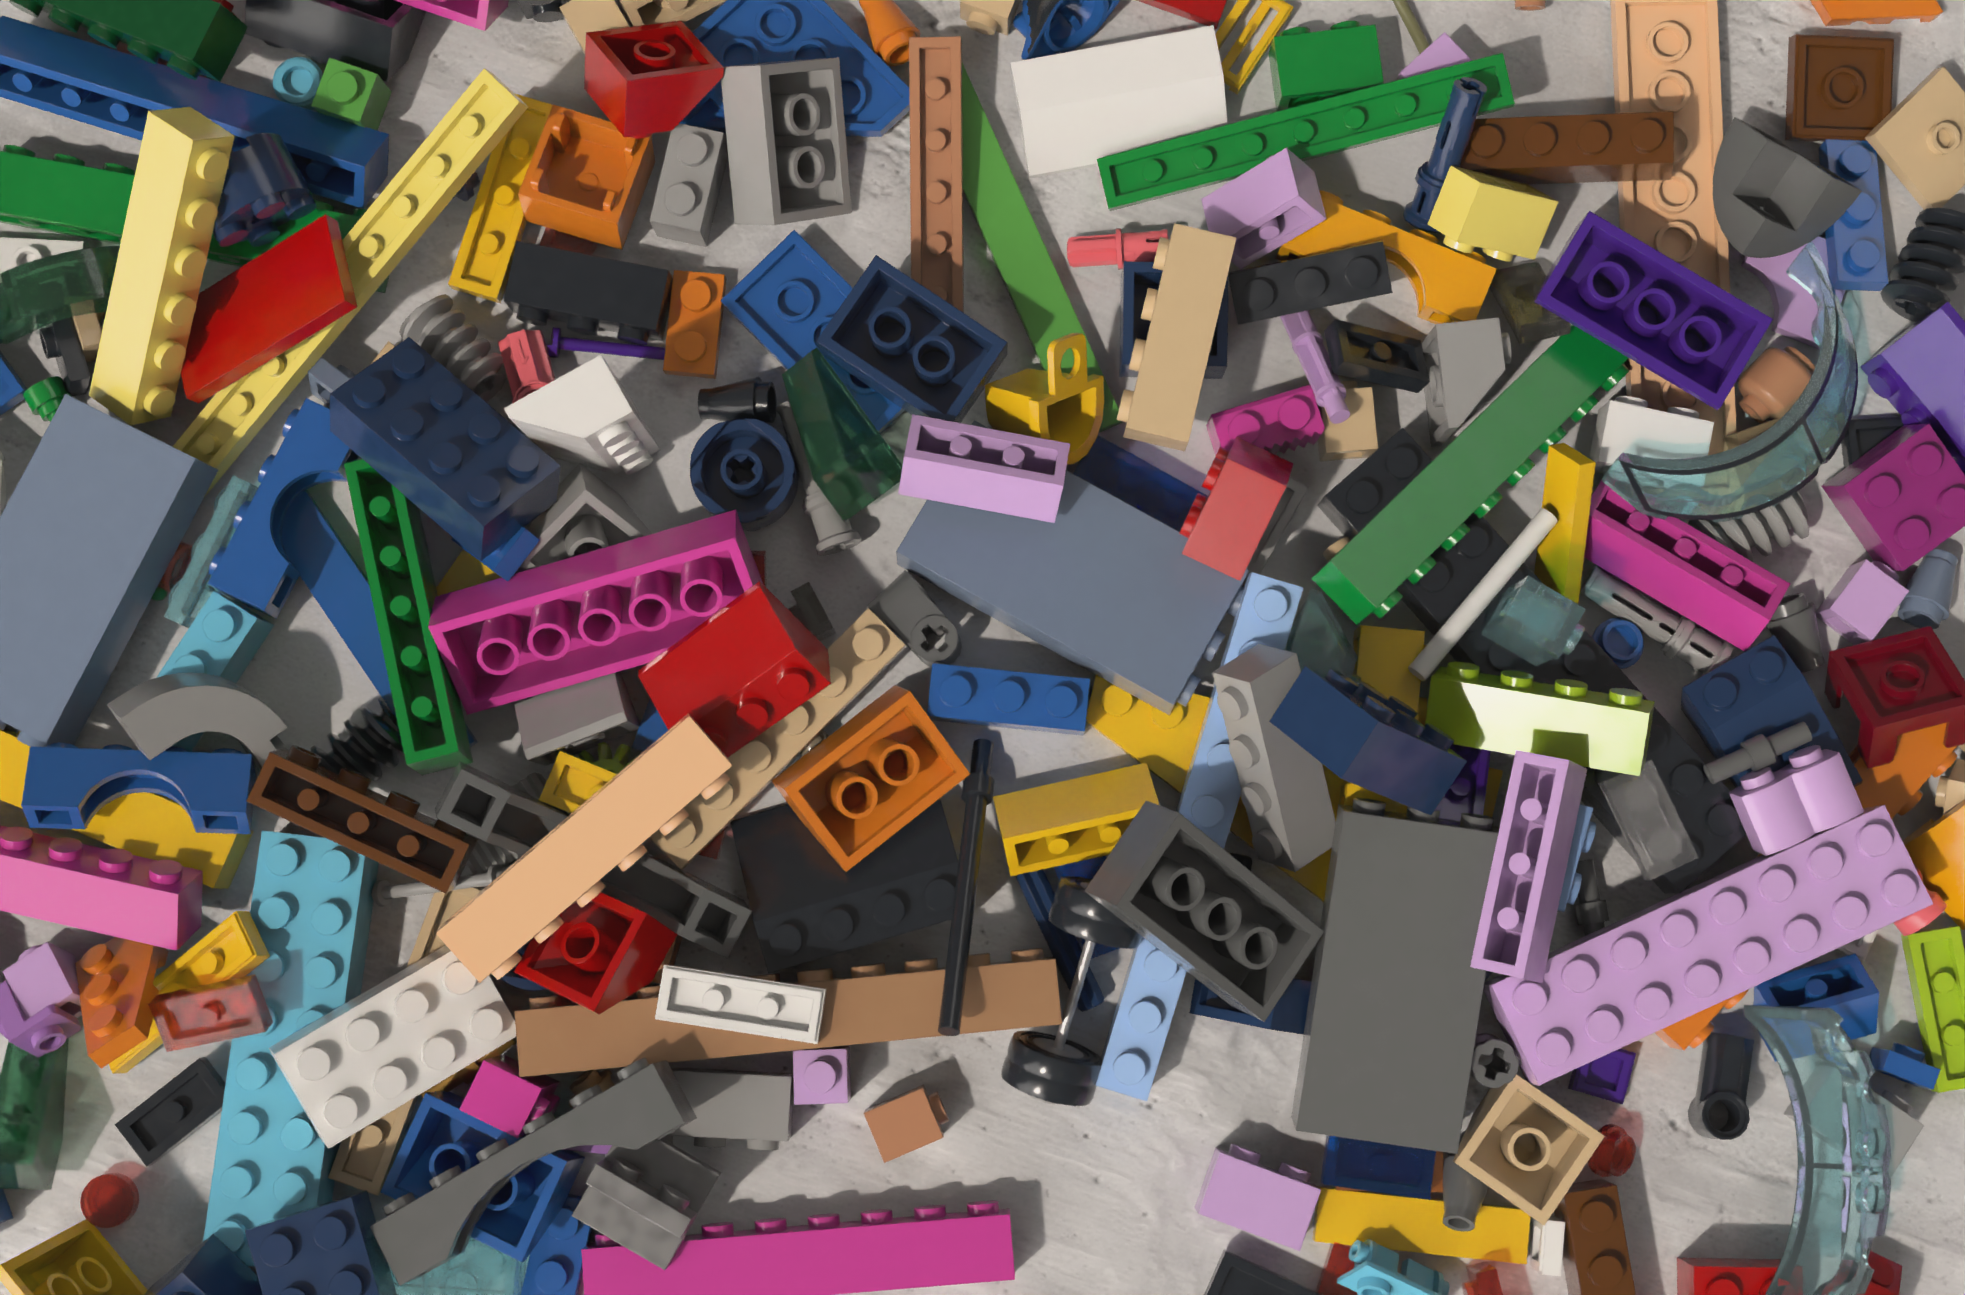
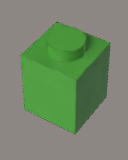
M329 58L311 106L319 113L378 131L392 91L378 74Z

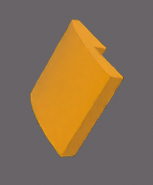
M1963 800L1937 821L1930 819L1902 841L1913 863L1923 874V884L1929 891H1935L1947 904L1944 911L1962 930H1965V800Z

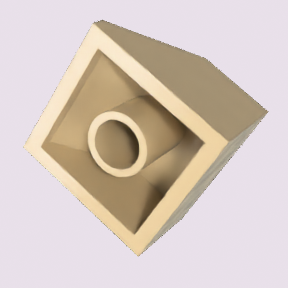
M1516 1074L1510 1083H1506L1499 1088H1490L1471 1117L1459 1145L1458 1154L1455 1155L1453 1162L1545 1226L1605 1136Z

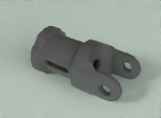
M1476 1034L1470 1076L1482 1085L1490 1088H1499L1513 1081L1518 1072L1519 1061L1511 1045L1493 1034ZM1481 1054H1492L1493 1059L1488 1065L1480 1064L1479 1058Z

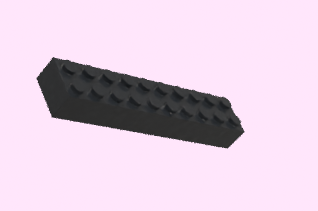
M1402 428L1329 491L1317 506L1339 531L1351 540L1432 462V459ZM1474 512L1464 521L1470 528V531L1449 551H1446L1440 545L1430 555L1437 563L1414 585L1406 579L1397 588L1403 595L1401 600L1433 636L1441 629L1509 547L1484 517L1479 519ZM1525 563L1520 566L1449 651V654L1457 662H1466L1479 666V673L1501 676L1502 671L1514 670L1533 675V682L1555 685V680L1570 679L1586 683L1588 691L1609 694L1611 688H1626L1641 692ZM1654 707L1646 763L1641 775L1635 776L1584 767L1587 769L1581 801L1585 806L1593 808V815L1664 894L1681 893L1743 838L1746 832L1730 797V790L1722 781L1716 784H1712L1704 771V761Z

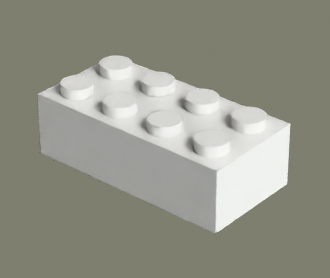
M445 945L269 1047V1050L322 1142L329 1149L515 1038L516 1025L490 976H487L479 983Z

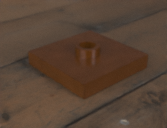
M1800 34L1789 37L1785 140L1824 142L1826 139L1867 141L1865 137L1892 111L1894 39Z

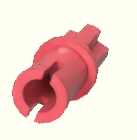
M1116 228V234L1071 237L1067 242L1068 263L1073 268L1118 264V270H1122L1124 261L1154 262L1160 237L1168 239V230L1122 233L1121 228Z

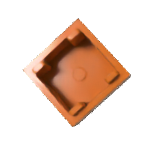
M553 104L518 192L525 221L623 250L655 165L652 135L642 139L623 137L610 121Z

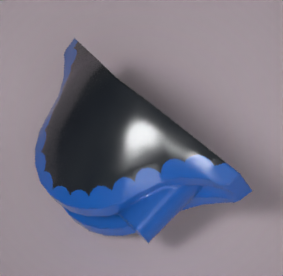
M1023 0L1022 11L1013 20L1014 27L1026 38L1021 55L1022 59H1033L1075 50L1097 32L1120 0Z

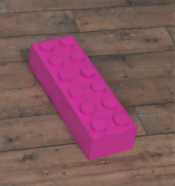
M733 510L514 574L509 581L498 578L436 596L428 627L467 715L647 664L759 581L763 584L737 511Z

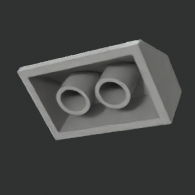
M839 57L724 66L721 85L734 223L744 225H780L851 214L852 206Z

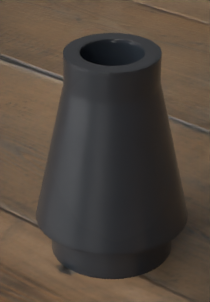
M760 377L699 390L698 412L701 419L731 421L748 418L757 419L765 423H773L775 421L777 398L773 382H762Z

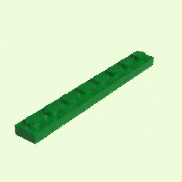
M1503 53L1098 158L1097 163L1108 209L1113 211L1233 180L1285 148H1288L1300 160L1307 161L1438 127L1444 117L1453 83L1456 79L1460 80L1462 77L1474 78L1487 87L1477 116L1514 107L1515 102Z

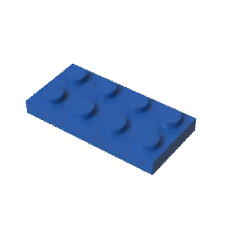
M793 230L720 301L866 449L905 410L820 353L816 342L853 288Z

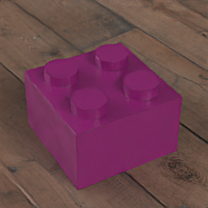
M1929 423L1902 426L1821 486L1873 561L1881 562L1895 571H1904L1965 526V475Z

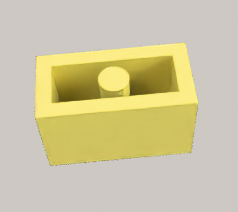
M1450 166L1428 225L1445 235L1443 240L1445 245L1465 253H1472L1476 246L1483 248L1482 252L1506 262H1511L1514 255L1535 260L1559 201L1529 184Z

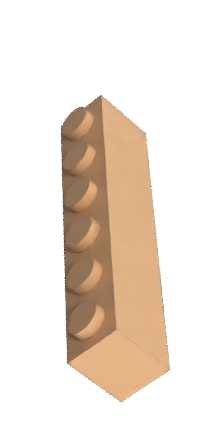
M688 713L439 927L436 934L479 983L491 973L497 980L500 979L521 961L522 957L517 951L533 937L539 944L542 943L564 923L559 914L576 901L582 908L594 899L606 887L600 879L616 865L624 872L647 852V849L642 844L658 829L665 836L682 823L689 815L684 807L696 796L701 794L707 800L718 792L730 780L725 772L732 766L731 761Z

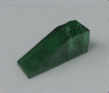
M818 348L813 349L782 374L813 480L845 522L899 483L903 465Z
M69 1038L66 1039L60 1048L45 1053L39 1058L8 1041L0 1074V1189H52L63 1141Z

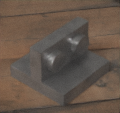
M663 1138L638 1150L611 1146L606 1157L595 1165L588 1177L586 1184L589 1186L574 1210L572 1217L666 1270L721 1172Z

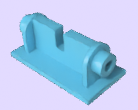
M1370 1239L1364 1242L1356 1240L1352 1244L1349 1251V1259L1354 1261V1268L1337 1278L1338 1284L1357 1292V1295H1448L1450 1288L1449 1283L1444 1280L1442 1273L1409 1258L1402 1262L1401 1273L1397 1272L1399 1254Z

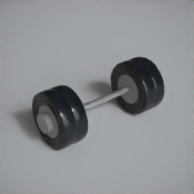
M1062 876L1060 878L1048 917L1049 921L1059 929L1085 939L1062 1015V1024L1059 1025L1056 1036L1036 1031L1015 1032L1011 1037L1007 1056L1001 1071L1004 1081L1028 1094L1033 1099L1048 1104L1086 1106L1091 1103L1102 1066V1058L1083 1045L1067 1039L1095 944L1134 949L1140 945L1142 936L1085 892L1092 879L1079 876Z

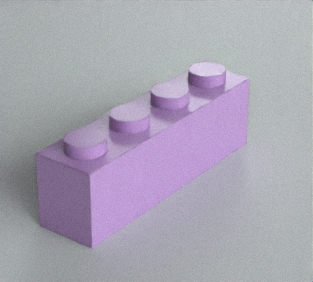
M1516 750L1470 967L1534 982H1543L1584 787L1586 768L1567 759Z

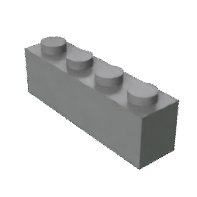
M1258 644L1212 673L1218 693V706L1223 714L1230 742L1229 751L1235 762L1241 787V799L1246 807L1253 835L1252 844L1258 859L1296 872L1332 848L1336 822L1322 763L1269 722L1301 673L1297 653Z

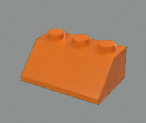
M894 685L774 778L772 783L803 824L840 867L847 872L969 776L970 773L911 691Z

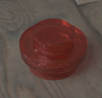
M1606 1124L1598 1130L1605 1137L1588 1160V1165L1593 1173L1602 1177L1622 1176L1629 1170L1634 1161L1636 1145L1633 1138L1628 1136L1622 1127L1615 1124Z

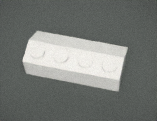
M602 355L593 358L504 408L508 417L550 457L574 464L581 463L585 467L614 475L623 470L626 475L640 471L653 461L651 455L660 450L632 398Z

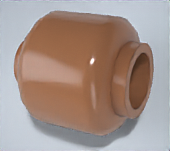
M1786 346L1784 349L1768 348L1738 378V388L1744 397L1739 404L1752 419L1759 423H1763L1766 419L1774 420L1777 418L1782 421H1790L1816 394L1817 383L1814 377L1818 374L1817 369L1804 354L1791 346Z

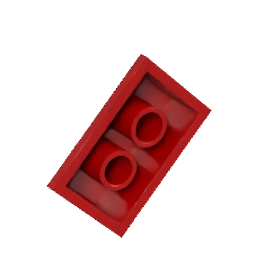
M760 581L638 670V677L668 730L689 713L727 758L831 684L828 649Z

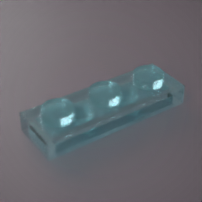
M233 475L228 486H225L218 493L214 502L215 513L206 531L193 544L191 550L192 560L183 578L170 591L168 597L169 607L164 615L165 618L189 628L212 592H219L207 584L212 576L209 574L210 563L221 547L227 548L236 531L233 526L235 516L245 501H252L258 489L257 486Z

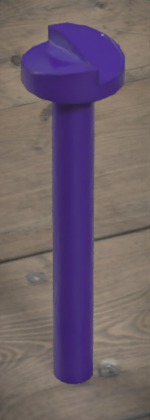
M558 327L552 328L551 339H553L552 345H547L549 357L553 358L559 357L560 349L664 360L665 356L664 347L561 337V328Z

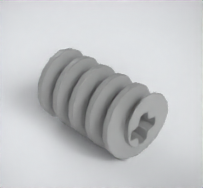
M446 294L439 295L417 307L400 327L399 333L403 341L410 337L485 402L493 398L502 389L506 381L504 374H497L503 364V357L498 353L488 355L491 349L490 342L484 338L475 340L478 335L477 327L473 324L463 325L466 319L465 314L459 309L451 310L453 300L450 296Z
M1783 475L1779 479V484L1768 482L1761 487L1760 492H1747L1742 497V502L1732 499L1724 505L1723 510L1713 508L1705 515L1726 514L1756 507L1783 495L1794 488L1795 485ZM1799 491L1775 505L1747 515L1715 520L1690 519L1688 525L1752 562L1753 554L1751 547L1755 546L1760 554L1766 557L1772 553L1770 542L1772 537L1781 547L1789 546L1791 543L1789 529H1792L1801 539L1809 536L1807 510Z

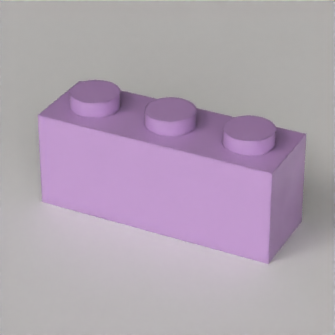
M912 414L898 494L1055 523L1064 486L1070 443Z

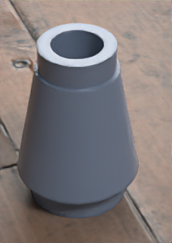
M1933 549L1925 555V558L1922 559L1905 586L1909 592L1899 604L1898 616L1901 620L1917 628L1931 626L1932 629H1937L1941 621L1949 617L1958 563L1955 555L1941 549Z

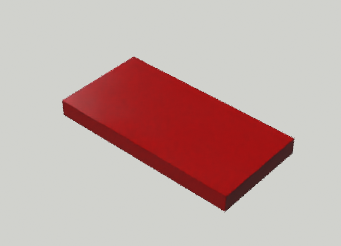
M326 214L199 293L181 370L187 399L198 404L358 307L337 220Z

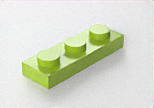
M1960 926L1919 931L1907 936L1901 934L1925 1061L1927 1065L1940 1069L1934 1089H1931V1091L1941 1093L1965 1089V951Z

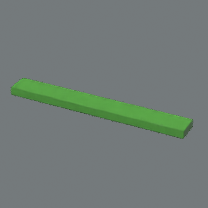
M962 63L963 193L1043 370L1048 371L1047 350L1051 341L1071 333H1082L1085 338L1086 335ZM1086 338L1087 376L1092 374L1104 376ZM1071 348L1067 349L1063 354L1061 360L1062 373H1070L1074 365V355ZM1105 378L1103 421L1099 433L1123 423V421L1117 420L1119 409Z

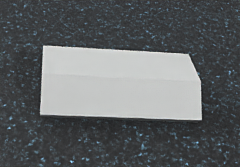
M1213 25L1011 62V74L1020 115V134L1029 179L1098 166V158L1228 125L1224 75Z

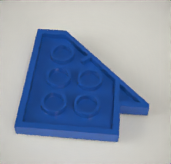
M727 0L692 32L723 67L839 57L846 136L882 137L910 111L909 87L824 0ZM721 80L680 122L681 124L726 134Z

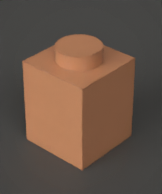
M924 1084L867 1108L864 1111V1116L884 1163L942 1139L944 1131L941 1125L949 1122L947 1112L938 1092L928 1095Z

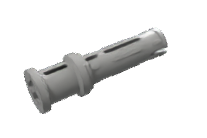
M807 397L793 399L799 420L794 419L789 401H786L777 406L776 410L780 415L807 495L803 499L802 509L804 514L810 515L817 533L819 541L815 547L817 555L826 556L850 549L859 544L862 539L860 533L853 531L845 509V503L848 501L846 492L841 487H835L809 407V400Z
M1595 566L1580 588V595L1586 596L1621 620L1635 624L1642 633L1662 644L1661 651L1664 652V656L1669 659L1675 656L1702 672V676L1726 663L1735 647L1727 641L1721 642L1696 626L1695 622L1685 616L1679 619L1644 597L1641 593L1636 592L1606 574L1598 566ZM1612 594H1615L1616 596L1620 597L1624 601L1628 602L1632 606L1647 614L1650 617L1649 620L1641 616L1637 612L1633 611L1629 607L1625 606L1624 604L1620 603L1616 599H1614L1612 597ZM1659 624H1663L1664 626L1671 629V631H1665L1664 629L1659 627ZM1690 643L1706 651L1708 656L1691 647Z

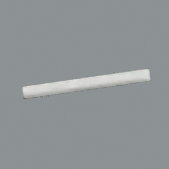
M1543 508L1539 510L1409 665L1408 669L1414 676L1422 681L1428 678L1558 522L1551 512Z

